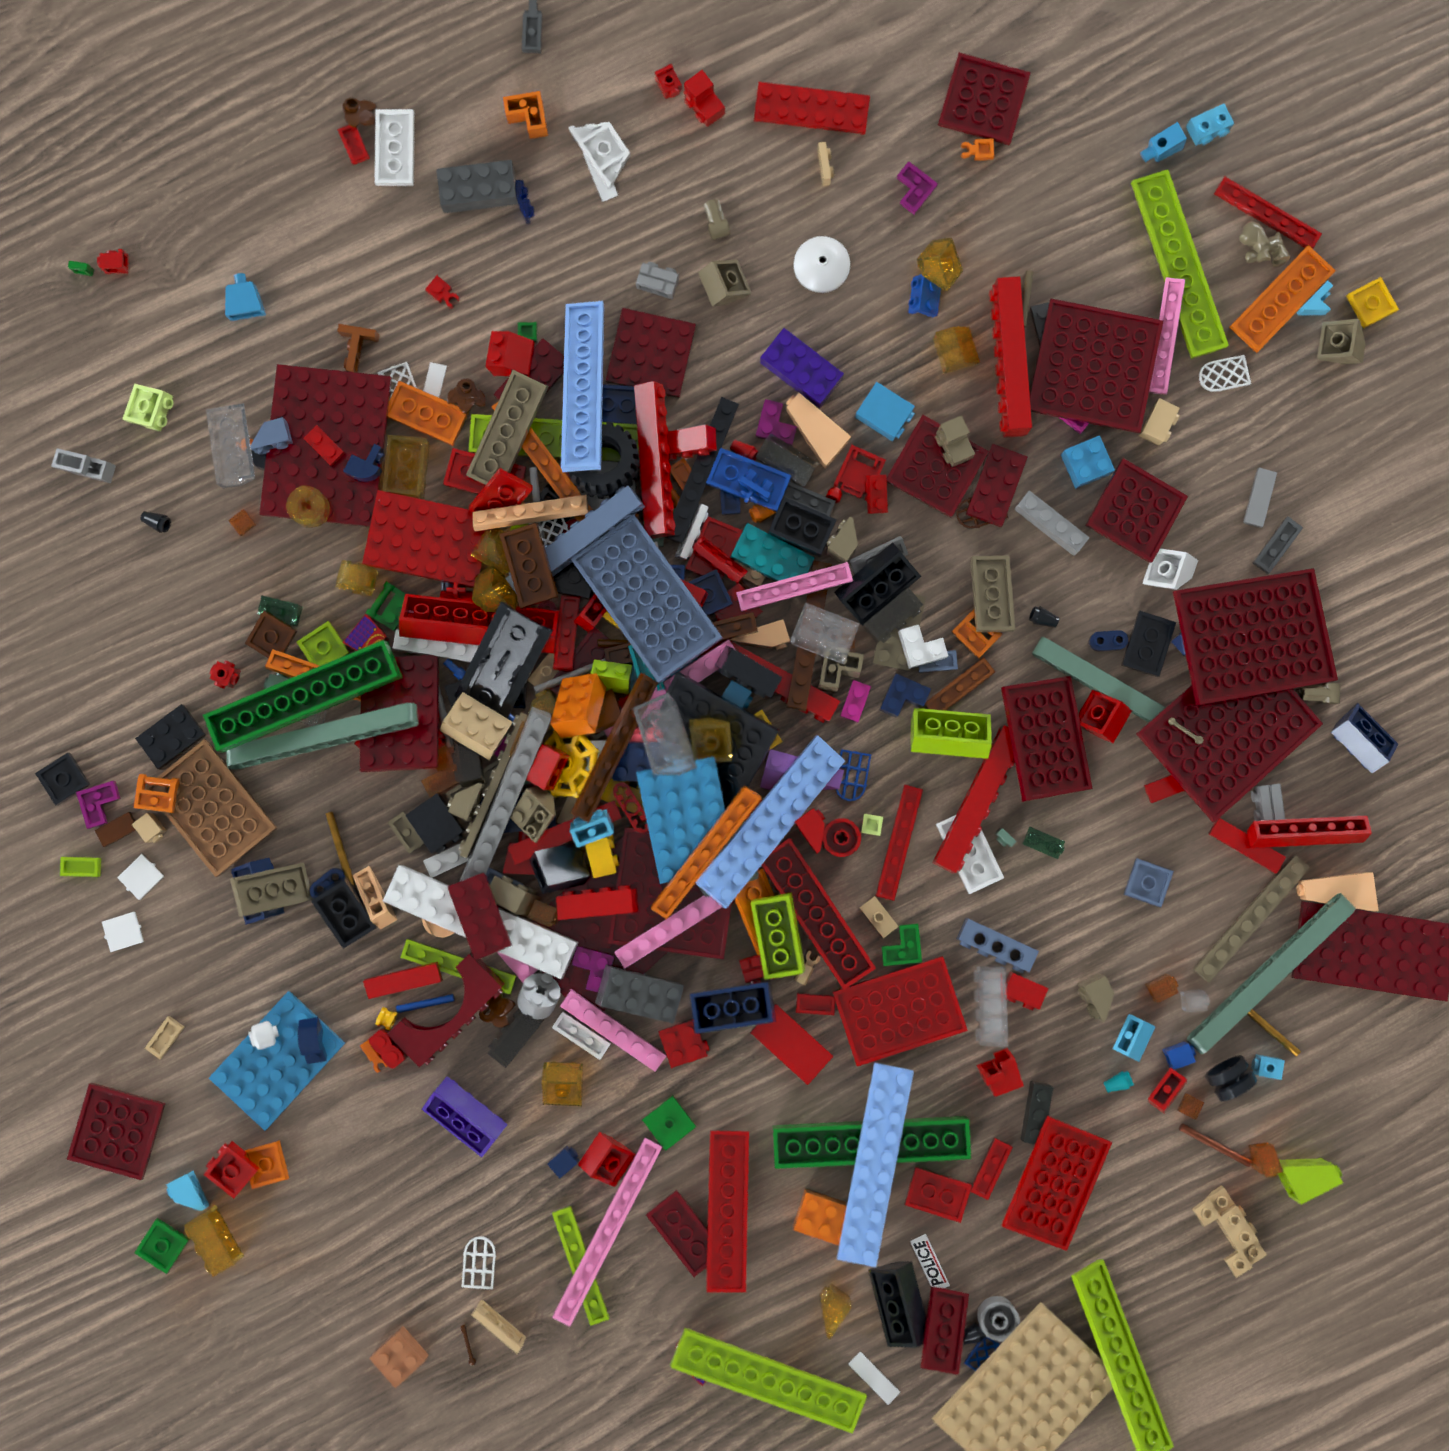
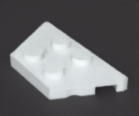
M603 122L598 125L586 124L585 127L576 128L570 126V133L607 189H610L630 157V152L610 122Z

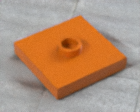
M280 1140L244 1150L247 1152L245 1156L259 1167L258 1171L249 1180L251 1189L289 1179Z

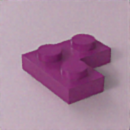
M909 161L896 177L910 188L900 201V205L913 215L917 213L938 186V183Z
M765 399L756 437L792 446L797 426L779 422L783 403Z
M110 781L76 792L87 829L107 824L103 805L121 799L116 781Z
M577 946L572 965L591 970L586 986L587 990L599 991L605 965L612 966L615 956Z

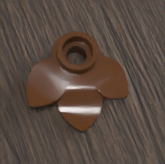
M347 98L343 103L345 121L351 127H357L359 124L365 126L375 124V117L371 111L376 108V104L368 100L358 101L356 98Z
M470 379L460 380L457 383V387L450 390L447 396L448 404L457 403L459 409L464 414H467L474 404L484 407L486 403L484 393L477 389L475 383ZM468 385L470 388L464 389L463 386Z
M502 992L496 999L491 997L487 1001L490 1005L482 1013L479 1011L480 1019L485 1023H492L495 1027H504L509 1024L506 1015L516 1005L511 999L504 998V992Z

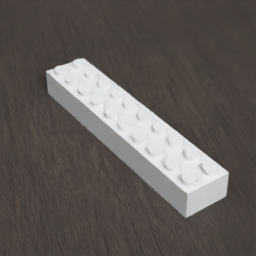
M398 865L383 902L466 937L447 888L449 885L404 865ZM498 907L513 945L498 952L559 979L564 978L579 942Z

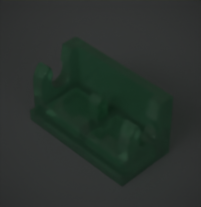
M261 595L258 608L259 615L263 611H267L286 624L298 627L302 606Z

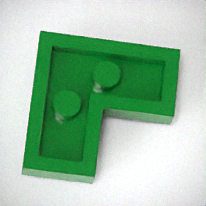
M919 924L899 925L900 945L881 946L883 966L922 963Z

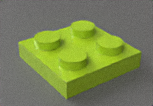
M327 621L297 641L308 661L319 666L350 654L330 621Z

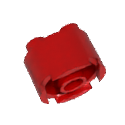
M845 818L834 819L824 827L822 844L831 855L847 857L859 848L861 833L853 821ZM843 832L846 840L839 843V839L836 836Z

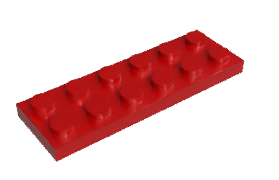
M759 82L754 121L865 135L870 95Z

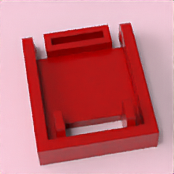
M851 445L833 487H838L840 482L842 483L841 491L861 499L863 493L867 494L866 475H880L886 459ZM860 454L874 460L873 467L855 460L857 455Z

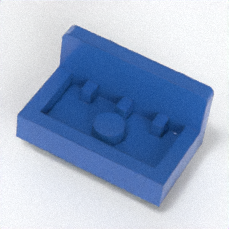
M925 273L913 277L908 313H921L930 317L938 316L942 279Z

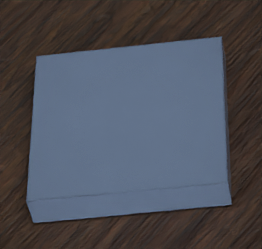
M1136 858L1123 895L1161 908L1174 871Z

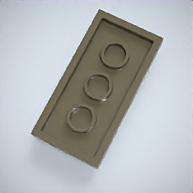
M972 556L970 562L976 632H1013L1015 630L1009 556Z
M903 592L884 608L872 664L910 672L911 669L908 668L898 632L901 629L918 624L920 627L926 597Z
M304 862L230 879L239 917L303 903L312 899Z

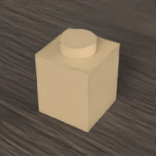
M147 812L132 824L145 843L158 842L164 837L162 834L167 831L154 813Z

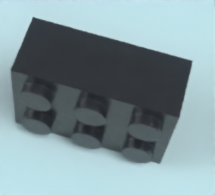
M783 497L768 534L820 558L837 519Z
M727 645L715 664L719 668V673L730 679L734 676L736 683L747 689L751 686L752 689L750 691L762 698H765L766 695L771 698L783 678Z
M347 876L342 877L318 892L311 899L312 904L343 949L377 928L370 920L363 900Z

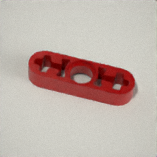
M617 783L613 788L614 797L632 827L640 834L648 832L647 823L645 824L646 828L642 830L641 827H636L638 825L636 818L633 821L631 820V817H635L641 812L643 814L639 816L641 821L647 822L645 812L632 790L626 783ZM619 787L627 789L625 791L627 798L632 796V799L626 800L624 804L621 803V801H624L623 796L616 794L619 792ZM629 803L637 805L635 813L631 814L626 811V806Z

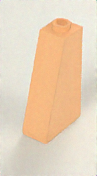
M800 393L796 397L792 395L786 403L788 405L786 412L795 426H797V429L822 467L826 469L849 443L851 436Z
M1373 872L1299 880L1296 886L1297 894L1301 900L1326 904L1335 895L1342 893L1355 909L1379 911Z

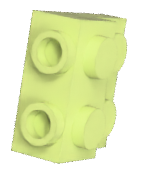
M134 384L123 420L161 432L162 427H165L167 424L166 415L168 410L173 407V396L162 390Z

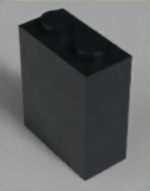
M439 793L405 815L430 853L437 852V854L447 849L446 845L451 841L456 843L462 839V834L466 832L456 816L448 812L449 807H447V803Z
M575 843L538 850L530 858V863L542 894L585 885L590 877V869L585 864L583 852L579 847L577 848Z

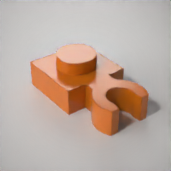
M975 139L974 145H971L969 142L961 144V148L968 149L967 153H962L961 158L967 159L971 155H974L975 161L994 159V139Z

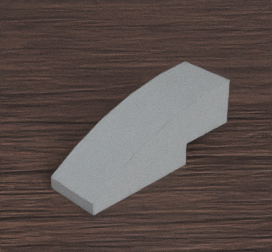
M56 449L51 467L111 484L116 465L104 460L91 458L87 455Z

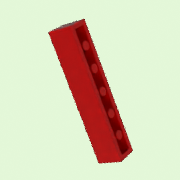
M1368 816L1253 821L1247 830L1251 848L1364 843L1372 834Z

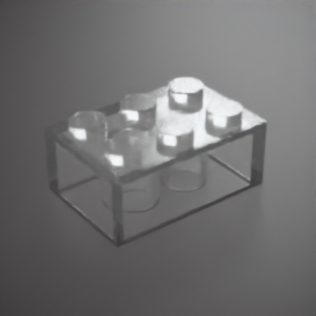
M805 603L792 634L790 644L844 664L860 623Z

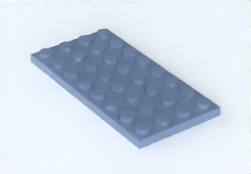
M634 514L571 558L658 683L664 681L723 639Z

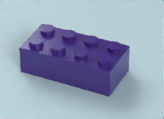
M785 328L781 330L760 357V363L819 409L843 380V372Z

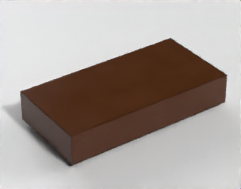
M127 812L96 829L95 832L102 846L107 847L135 832L136 830L132 826L135 819L131 812Z

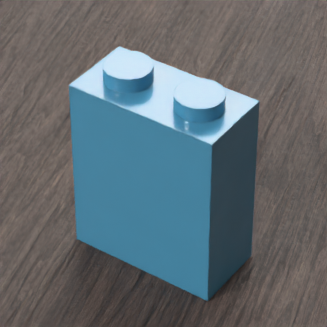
M876 382L856 412L855 418L893 442L896 437L899 439L905 429L902 427L905 422L910 423L915 413L913 410L915 406Z

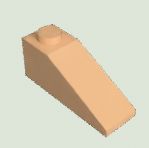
M783 619L757 627V633L729 639L733 643L770 649L776 648V650L784 649L790 643Z
M368 866L352 875L370 920L380 930L395 922L397 918L390 904L383 902L385 893L371 867Z

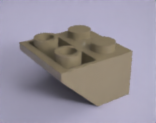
M851 516L848 520H842L836 531L838 534L836 536L832 535L826 545V548H828L826 554L840 564L848 562L858 546L854 520Z
M537 785L528 788L510 815V818L535 843L539 841L556 815L554 797L547 790H543Z
M1097 973L1077 983L1079 986L1077 991L1081 999H1085L1088 1006L1086 1009L1089 1015L1104 1022L1107 1020L1115 993L1106 976Z

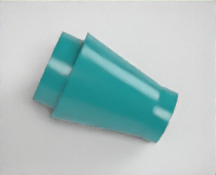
M1121 1071L1103 1082L1107 1093L1127 1090L1134 1086L1129 1071Z

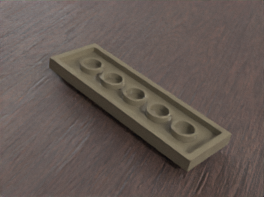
M512 370L466 476L486 485L499 468L509 473L511 472L549 386Z

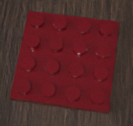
M959 52L938 126L984 139H994L995 142L1010 146L1031 72Z
M622 308L606 382L621 386H634L655 381L664 386L665 395L680 398L696 324Z
M922 415L888 474L887 483L952 518L989 451L969 440L975 452L974 457L952 467L950 463L947 464L943 455L945 451L942 446L938 445L935 438L941 424Z
M1123 458L1120 460L1085 526L1145 561L1152 563L1188 496Z
M89 1083L67 1160L143 1180L166 1103L95 1083Z

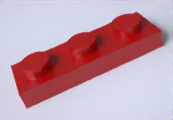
M705 537L699 539L693 546V549L699 556L706 558L716 569H720L730 580L739 583L748 573L746 569Z
M994 1137L974 1179L970 1192L989 1200L1013 1146Z

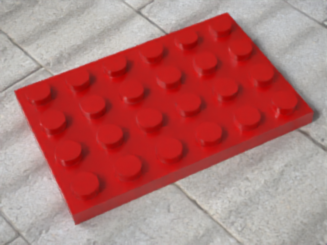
M377 490L362 565L451 584L458 582L461 586L477 589L488 530H474L473 512L469 511V509Z
M943 956L851 985L845 990L842 988L833 991L857 1067L968 1031Z
M1047 1116L1001 1226L1067 1251L1112 1142Z

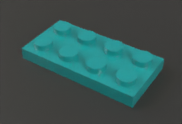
M749 523L745 525L730 556L735 561L774 581L808 573L814 557Z

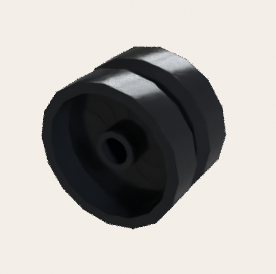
M1238 1055L1226 1059L1206 1073L1205 1077L1209 1084L1216 1086L1214 1092L1219 1101L1234 1099L1249 1091L1257 1083L1258 1080L1253 1071L1247 1070L1248 1063L1244 1056Z

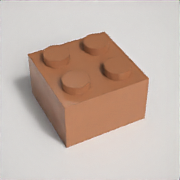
M402 1326L374 1351L369 1359L394 1388H397L426 1361L429 1354L408 1330Z

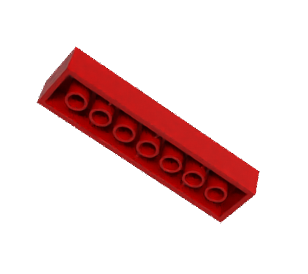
M1020 276L997 278L995 284L992 285V290L989 291L990 302H993L991 320H994L995 327L992 328V337L996 339L994 358L997 357L998 365H995V375L999 376L996 391L997 395H1000L998 413L1002 415V421H999L1000 432H1003V438L1026 436L1032 428L1021 278Z
M405 594L399 617V637L480 645L500 604ZM510 606L539 625L553 630L542 652L554 654L559 611L528 607L522 609L519 606Z
M788 838L776 846L763 862L762 867L780 894L792 893L796 919L843 990L875 970L876 967L792 840Z

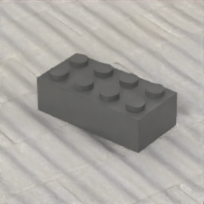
M512 160L436 169L440 206L444 213L518 205L515 171Z
M605 965L595 1003L601 1007L674 1024L684 985L675 981Z

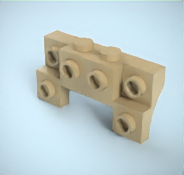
M1223 1186L1213 1190L1201 1203L1192 1208L1202 1226L1205 1227L1216 1220L1235 1249L1224 1261L1236 1278L1253 1268L1252 1264L1267 1255L1255 1235L1257 1230L1251 1222L1248 1223L1244 1218L1247 1216L1240 1205L1236 1206Z

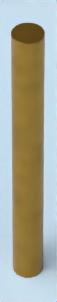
M333 811L328 812L325 815L342 870L351 884L355 885Z
M1253 1009L1247 1013L1249 1017L1295 1057L1301 1053L1295 1045Z

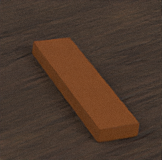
M983 657L925 702L924 706L927 709L946 711L996 671Z

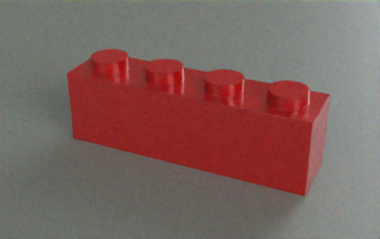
M630 885L618 886V890L611 891V887L599 888V892L592 893V889L580 890L581 894L574 895V891L562 892V896L556 897L558 920L638 912L636 889H630Z

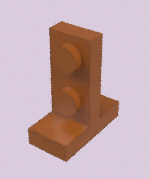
M338 324V333L342 337L351 338L347 343L349 353L348 358L346 357L344 360V369L347 372L358 373L363 340L378 342L379 334L374 329Z

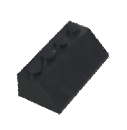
M892 542L852 576L853 582L843 584L834 593L863 626L922 576Z
M912 1261L894 1262L870 1268L868 1271L887 1346L913 1348L921 1346L924 1343L927 1318Z

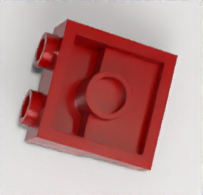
M693 1019L658 1031L671 1068L708 1056L707 1051H710L707 1040H703L700 1033L695 1034Z
M231 1141L229 1144L224 1143L217 1151L220 1155L217 1159L213 1157L206 1165L208 1170L203 1175L234 1199L258 1171L259 1167L245 1156L246 1151Z

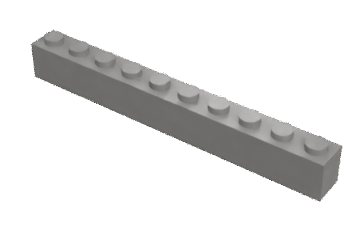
M532 706L459 882L483 872L487 873L550 723V713Z

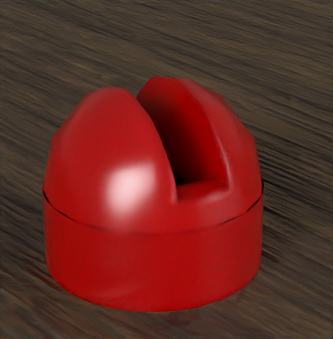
M832 487L828 490L826 497L836 501L835 503H839L842 498V492L840 488Z

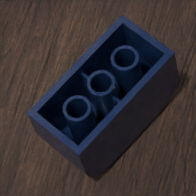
M769 982L690 994L695 1034L776 1022L771 983Z

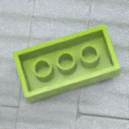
M922 708L913 709L911 719V752L988 759L992 745L991 715Z
M792 893L753 899L751 907L764 979L803 974L806 969Z

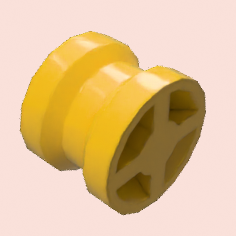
M383 1007L375 1025L385 1026L390 1031L398 1013L395 1011L390 1012L387 1008Z

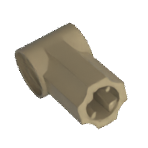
M712 199L704 203L711 239L715 240L729 236V225L727 219L724 218L719 199Z
M1324 683L1322 685L1304 686L1300 689V697L1303 701L1340 704L1341 684Z

